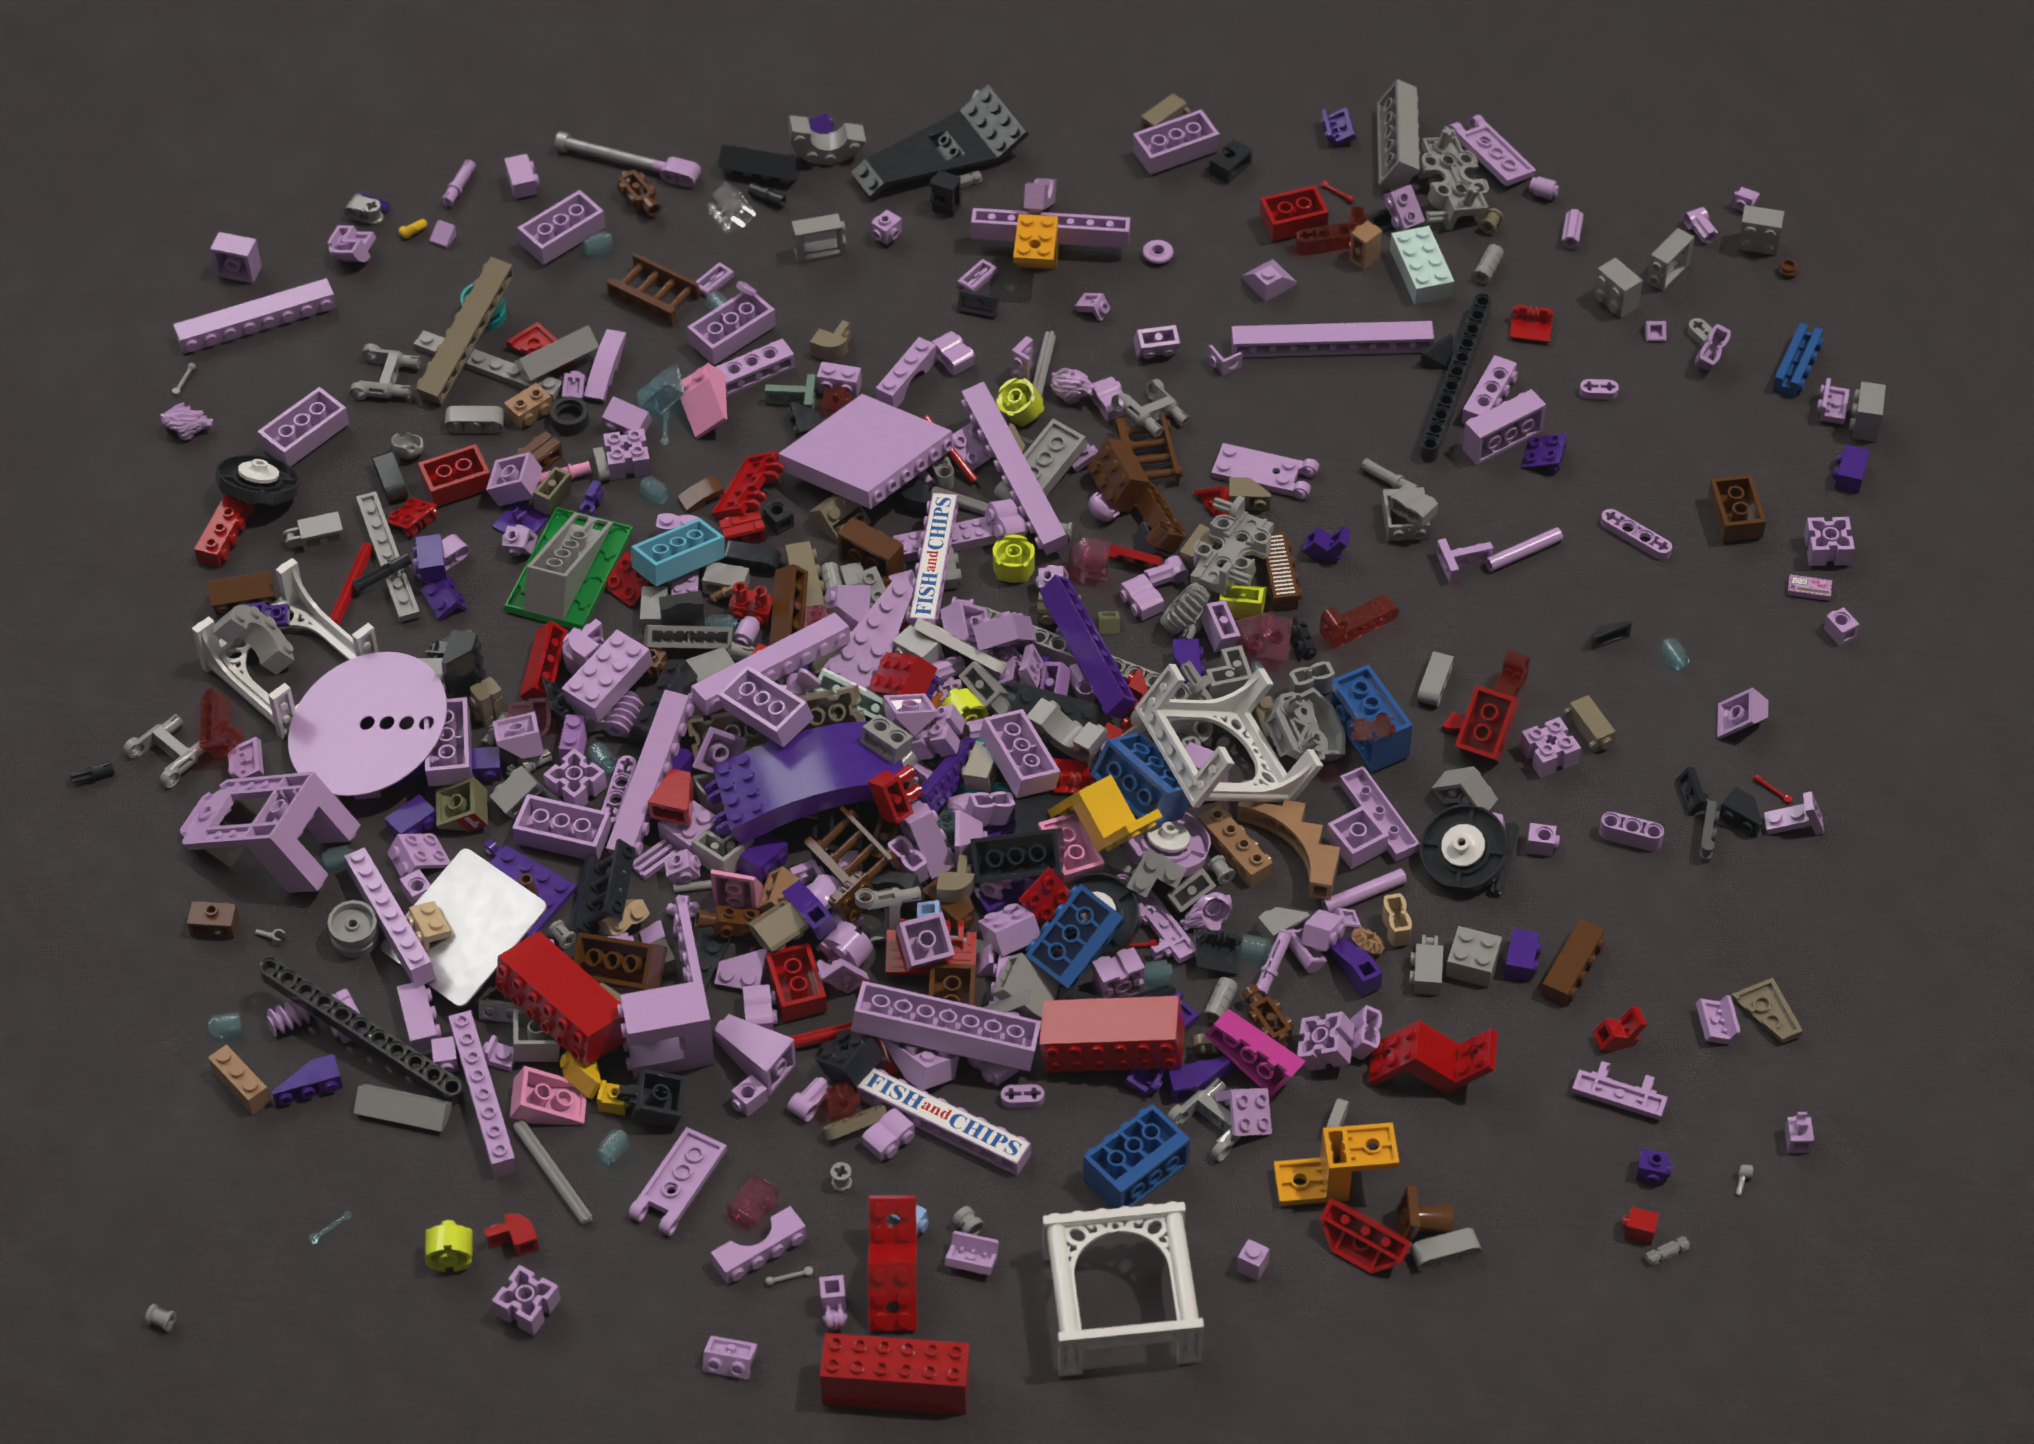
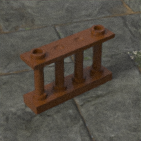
M634 253L632 255L634 268L621 281L612 277L607 281L608 296L673 327L677 323L676 308L688 296L696 299L700 298L699 283ZM640 272L649 276L638 288L629 286ZM656 280L665 284L654 296L645 294V291ZM672 288L681 291L670 304L660 301Z
M1160 412V423H1158L1164 428L1162 438L1137 442L1129 440V437L1134 434L1149 433V431L1144 427H1130L1126 425L1124 417L1116 418L1117 439L1127 441L1133 452L1139 449L1165 446L1166 453L1142 457L1135 455L1140 465L1169 461L1170 469L1145 472L1148 479L1173 476L1175 487L1179 486L1180 477H1183L1182 466L1177 464L1169 433L1171 432L1170 421L1166 420L1164 412Z
M843 805L839 809L846 817L822 840L815 841L809 836L804 841L842 883L847 881L853 875V872L877 848L884 856L866 872L870 881L890 861L897 869L901 867L896 861L898 856L889 847L885 850L857 821L860 818L852 808L847 811ZM853 822L859 829L834 853L831 852L828 855L826 852L827 846ZM866 836L871 843L847 866L844 865L841 868L838 865L841 862L840 859L859 840Z

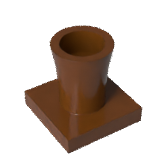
M1407 1185L1396 1207L1398 1233L1410 1242H1413L1418 1231L1438 1235L1452 1232V1205H1418L1417 1186Z

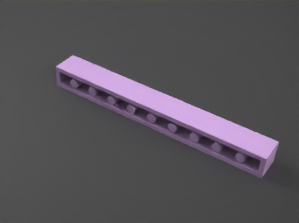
M1432 321L1232 326L1231 332L1232 355L1241 352L1243 354L1242 357L1421 353L1434 343Z
M984 381L963 390L962 395L964 399L961 400L962 406L965 411L969 410L971 413L969 418L972 425L979 428L977 433L980 440L987 443L985 448L988 455L995 458L993 463L997 472L1001 471L1003 473L1001 478L1005 487L1011 488L1010 495L1015 503H1019L1018 510L1023 518H1027L1028 522L1026 524L1031 534L1035 533L1036 538L1034 540L1038 549L1043 548L1045 554L1048 555L1068 546L1069 543L1063 527Z

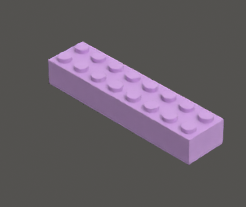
M863 981L854 1010L851 1031L1030 1071L1041 1021Z

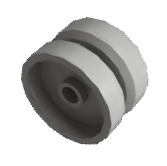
M346 901L336 906L329 914L327 923L332 946L337 953L348 958H359L366 956L376 948L379 943L380 933L376 913L370 905L362 901Z

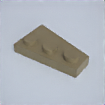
M1773 978L1732 994V999L1782 1044L1803 1035L1801 1026Z

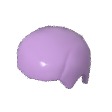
M1096 492L1089 499L1091 514L1102 522L1113 520L1120 512L1111 510L1103 495L1096 496L1099 494Z

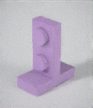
M1446 538L1438 540L1436 554L1449 584L1458 583L1460 568L1485 563V559L1493 554L1491 542L1450 550Z
M1812 791L1803 793L1804 804L1764 812L1768 835L1812 826L1815 835L1823 834L1822 814Z

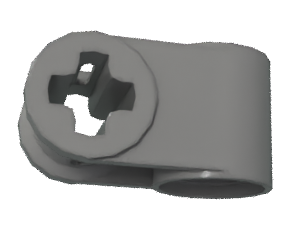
M359 194L354 195L344 209L345 214L350 219L370 225H378L384 220V216L380 212V202Z

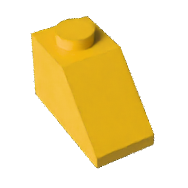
M566 1051L560 1059V1067L563 1069L564 1078L588 1098L593 1099L602 1084L597 1060L585 1067Z

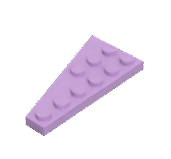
M897 575L850 633V642L838 648L824 665V668L868 689L871 678L879 668L880 659L886 652H892L894 646L892 640L898 635L914 588Z

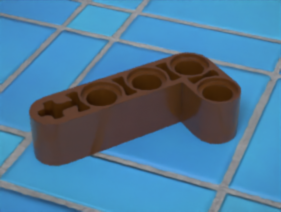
M1150 483L1136 503V506L1152 529L1146 536V539L1155 548L1175 551L1187 537V532L1157 487Z

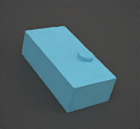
M700 518L631 546L632 568L655 586L725 557L724 536Z

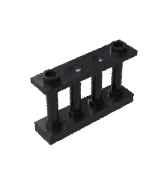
M619 838L616 840L614 854L603 861L593 855L585 857L571 927L572 931L577 934L581 932L594 935L596 922L609 916L619 923L622 921L636 848ZM611 866L610 873L606 874L607 868ZM608 884L607 890L602 893L603 886ZM604 902L603 909L599 910L600 904Z

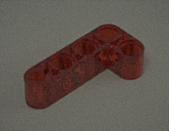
M1359 206L1352 207L1349 211L1348 222L1298 231L1296 237L1297 253L1300 255H1312L1350 249L1351 232L1366 221L1370 222L1366 210Z
M1384 594L1342 615L1335 607H1330L1321 615L1319 632L1332 648H1338L1393 621L1400 611L1391 599Z
M1510 649L1504 658L1502 672L1491 690L1516 698L1527 679L1530 657Z
M209 688L204 692L200 701L199 746L216 759H220L241 743L244 732L229 722V699L213 688Z

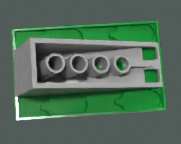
M556 507L506 601L504 611L547 623L553 621L562 627L570 629L575 627L582 631L605 590L604 587L608 576L620 560L630 540L633 526Z

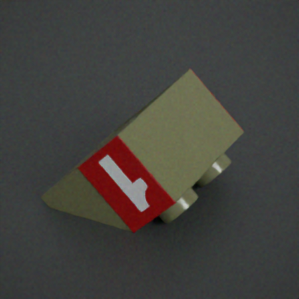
M471 777L436 790V826L440 829L471 832L488 826L487 789L475 777Z

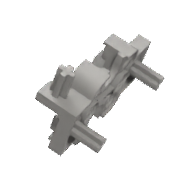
M1445 127L1442 130L1440 137L1423 138L1420 146L1424 155L1420 161V171L1418 173L1419 179L1429 178L1435 174H1440L1444 178L1443 182H1433L1430 184L1428 200L1433 207L1442 209V211L1426 212V222H1443L1446 230H1452L1457 218L1460 216L1486 214L1488 206L1485 197L1489 189L1486 180H1473L1466 176H1473L1474 171L1478 169V161L1472 152L1462 150L1457 136H1452L1454 130L1449 129V127ZM1460 188L1464 190V193L1458 192L1456 189Z
M1238 496L1233 503L1217 497L1214 499L1212 508L1229 514V516H1216L1210 523L1209 539L1219 542L1222 548L1219 550L1212 549L1209 544L1201 542L1200 539L1197 540L1193 547V563L1196 568L1190 575V583L1197 582L1206 588L1210 594L1208 600L1210 602L1213 600L1217 601L1219 593L1226 596L1235 583L1250 586L1256 571L1255 559L1251 560L1245 558V556L1255 555L1266 559L1271 552V534L1274 531V523L1245 512V497ZM1238 538H1245V541H1244V542H1239V541H1237V539H1238ZM1219 564H1224L1222 568L1217 566Z
M1190 660L1183 663L1180 669L1189 682L1187 684L1183 683L1176 692L1177 698L1173 695L1171 699L1212 700L1213 698L1205 688L1213 681L1210 675L1200 676ZM1135 709L1131 714L1133 727L1121 736L1141 732L1157 746L1151 740L1150 733ZM1168 719L1176 734L1182 733L1186 737H1197L1201 743L1206 741L1213 733L1211 722Z

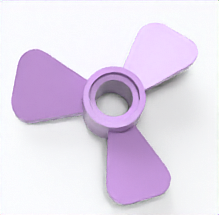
M800 668L798 673L787 674L785 684L779 685L794 695L799 696L805 695L807 691L813 692L814 689H819L821 682L808 670Z

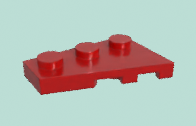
M536 322L507 340L506 346L524 355H528L558 339L539 322ZM575 359L572 360V361H570V362H568V363H566V364H563V365L557 367L556 369H558V370L562 369L563 367L567 366V365L570 364L571 362L575 361Z

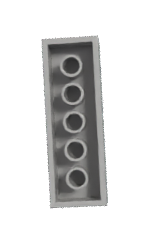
M1398 79L1377 103L1379 186L1391 191L1408 186L1413 176H1416L1420 171L1417 87Z

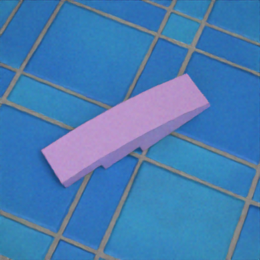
M606 329L590 372L584 393L585 399L605 402L608 387L611 386L614 372L618 369L626 332Z

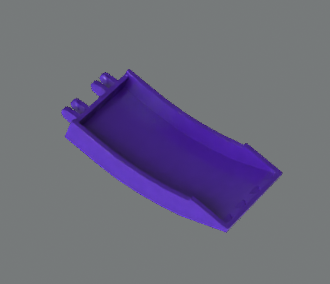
M869 721L838 723L801 731L784 748L772 740L741 753L713 767L716 780L711 781L709 784L707 783L704 786V790L708 794L707 801L709 804L715 805L723 802L725 809L712 819L714 825H717L715 827L716 834L723 836L732 832L742 845L781 825L807 815L842 805L867 800L870 803L875 801L868 781L884 770L895 774L904 768L903 761L901 759L893 765L860 743L862 726ZM909 780L905 782L903 786L910 784Z

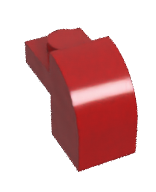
M1632 1006L1619 1020L1605 1019L1592 1033L1600 1050L1615 1052L1629 1048L1640 1041L1638 1034L1647 1026V1023L1639 1007Z
M505 1214V1223L495 1224L490 1228L484 1229L489 1249L512 1242L517 1257L539 1251L533 1225L522 1215Z

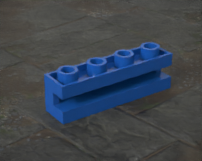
M1800 322L1775 376L1773 391L1795 398L1799 390L1803 391L1806 383L1804 378L1805 376L1809 377L1812 370L1811 363L1815 364L1819 353L1817 350H1821L1825 338H1822L1823 329L1815 327L1814 332L1810 333L1807 332L1808 325Z

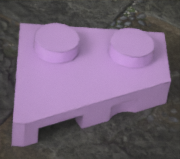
M761 949L719 961L715 984L743 990V987L761 985L766 965L765 953L768 950Z

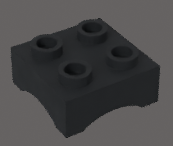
M701 591L659 597L661 625L705 626L704 603Z
M881 870L871 880V884L876 891L894 887L902 890L919 886L921 900L902 903V906H900V909L907 910L914 915H917V903L927 902L917 874Z

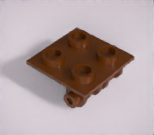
M861 871L854 872L843 883L846 888L839 886V890L837 889L829 896L828 903L832 907L836 906L842 921L855 922L859 915L866 910L855 904L856 891L862 888L874 891L868 874H863ZM869 897L860 898L864 902L871 900Z

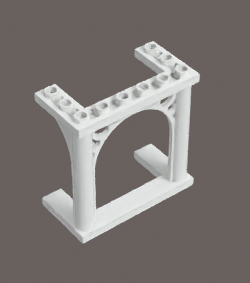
M291 558L276 569L281 597L269 605L288 604L290 606V614H294L293 619L290 621V626L278 627L279 629L303 628L315 632L348 660L365 654L379 652L372 625L367 623L353 633L351 637L316 605L302 585L298 562ZM210 617L197 623L192 628L202 669L207 673L213 670L275 725L279 737L284 739L288 736L291 720L298 704L294 706L290 687L284 683L268 694L252 680L247 672L246 660L252 647L238 637L230 644L222 639L219 640L218 636L213 634L215 623ZM236 652L242 654L239 658H229Z
M1168 664L1135 709L1192 807H1200L1204 801L1278 802L1280 806H1283L1284 800L1295 801L1320 771L1323 764L1313 749H1307L1291 770L1286 773L1251 715L1254 708L1274 685L1265 669L1257 668L1243 687L1226 696L1212 700L1171 699L1185 679L1176 664ZM1168 719L1202 720L1214 723L1229 731L1244 745L1252 758L1256 770L1254 779L1246 783H1220L1235 764L1225 747H1217L1198 771Z
M1172 1201L1166 1204H1145L1138 1207L1123 1206L1118 1209L1108 1210L1101 1208L1096 1211H1074L1067 1214L1052 1213L1043 1216V1258L1051 1262L1060 1330L1058 1332L1059 1376L1083 1374L1084 1350L1177 1341L1178 1364L1202 1362L1204 1325L1203 1318H1199L1185 1232L1186 1209L1184 1202ZM1160 1225L1158 1233L1149 1234L1147 1232L1149 1226ZM1082 1233L1085 1236V1240L1076 1241L1071 1238L1070 1234ZM1110 1234H1132L1153 1243L1162 1252L1169 1266L1177 1321L1081 1330L1074 1278L1075 1264L1081 1252L1093 1241ZM1071 1246L1077 1248L1075 1251L1070 1252Z

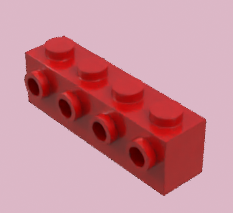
M225 494L194 548L197 562L221 568L223 562L228 559L232 546L236 545L241 530L245 529L247 519L254 513L255 505H248L245 501Z
M549 621L536 631L519 695L521 699L535 707L548 701L542 677L555 683L562 655L563 640L568 630L553 621Z

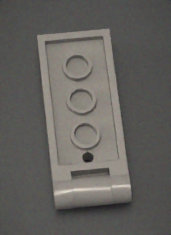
M1055 419L1049 422L1023 454L1045 496L1050 493L1088 446L1084 435ZM1002 480L996 486L994 496L1001 500L1012 499L1010 495L1012 490L1010 487L1006 488Z

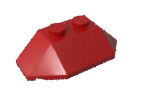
M1333 1198L1329 1199L1319 1218L1330 1250L1371 1274L1402 1264L1412 1245V1242L1398 1232Z

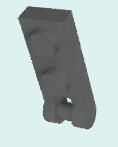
M1710 800L1707 803L1699 859L1704 863L1712 860V852L1715 847L1713 841H1715L1717 828H1713V824H1718L1720 811L1716 810L1717 802Z

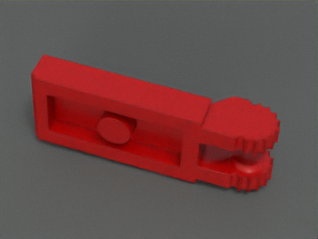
M1109 544L1104 548L1105 554L1112 558L1118 559L1123 556L1124 561L1136 563V560L1143 561V566L1150 568L1162 565L1164 560L1160 556Z

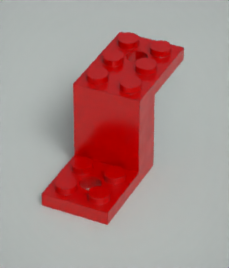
M1419 1020L1380 1040L1379 1046L1371 1052L1368 1082L1376 1086L1407 1070L1443 1093L1448 1094L1495 1071L1498 1032L1490 1028L1458 1044Z
M916 1195L869 1196V1331L917 1330ZM895 1214L900 1220L897 1224H889L886 1220L887 1216ZM895 1301L900 1307L896 1311H889L886 1308L887 1303Z

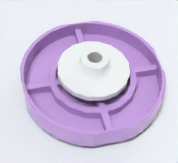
M1185 812L1182 819L1154 826L1122 845L1125 853L1134 864L1137 865L1145 848H1149L1186 868L1187 870L1183 876L1186 877L1203 867L1210 849L1211 839L1205 826L1197 818ZM1133 813L1135 819H1136V820L1139 819V817H1137V816Z

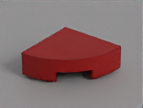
M1453 711L1442 725V730L1449 733L1459 731L1465 717Z

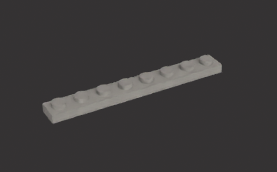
M423 331L414 342V349L435 356L436 348L442 344L444 338ZM473 349L464 365V368L524 390L537 383L551 396V400H554L563 388V381L544 374L528 381L522 376L516 364Z
M376 491L357 496L356 499L379 565L382 566L388 563L387 560L391 561L399 557L398 550ZM404 568L397 571L396 575L393 573L386 577L385 581L400 622L421 617Z

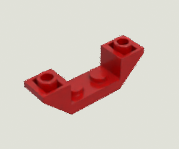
M1139 668L1135 674L1130 672L1126 680L1134 697L1138 698L1136 699L1137 703L1130 709L1131 711L1135 710L1137 704L1148 692L1143 672ZM1131 716L1130 718L1125 717L1119 728L1107 722L1105 726L1108 731L1107 740L1120 737L1133 727Z

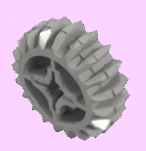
M1197 582L1190 584L1164 611L1160 623L1168 632L1172 634L1179 633L1202 611L1209 600L1210 594Z

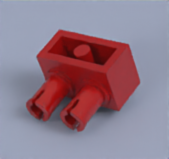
M741 581L736 582L733 586L734 593L728 604L729 619L740 622L746 616H751L759 621L760 626L769 628L772 620L774 595L767 594V589L764 586L763 592L761 586L755 587L753 591L747 589L745 582H743V588Z
M906 765L895 774L884 770L868 781L882 819L898 824L914 813L910 803L922 796L923 791H921L922 788L917 783L906 790L904 789L903 784L916 776L915 770L911 765Z

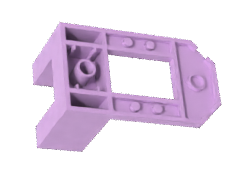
M315 772L227 779L220 784L221 789L214 794L208 792L201 797L180 828V831L184 836L182 840L183 845L188 850L247 846L288 893L318 891L328 876V873L297 839L302 835L305 826L320 843H334L352 840L360 824ZM269 797L251 824L220 826L223 818L231 811V806L235 800Z
M685 896L675 897L676 906H673L672 909L675 930L678 935L680 960L686 966L682 968L684 980L688 981V983L620 995L621 1004H617L619 1018L624 1017L625 1023L621 1024L623 1038L627 1037V1041L623 1043L624 1052L629 1051L630 1056L626 1058L627 1070L633 1072L634 1079H636L639 1071L644 1069L671 1073L715 1065L710 1016Z

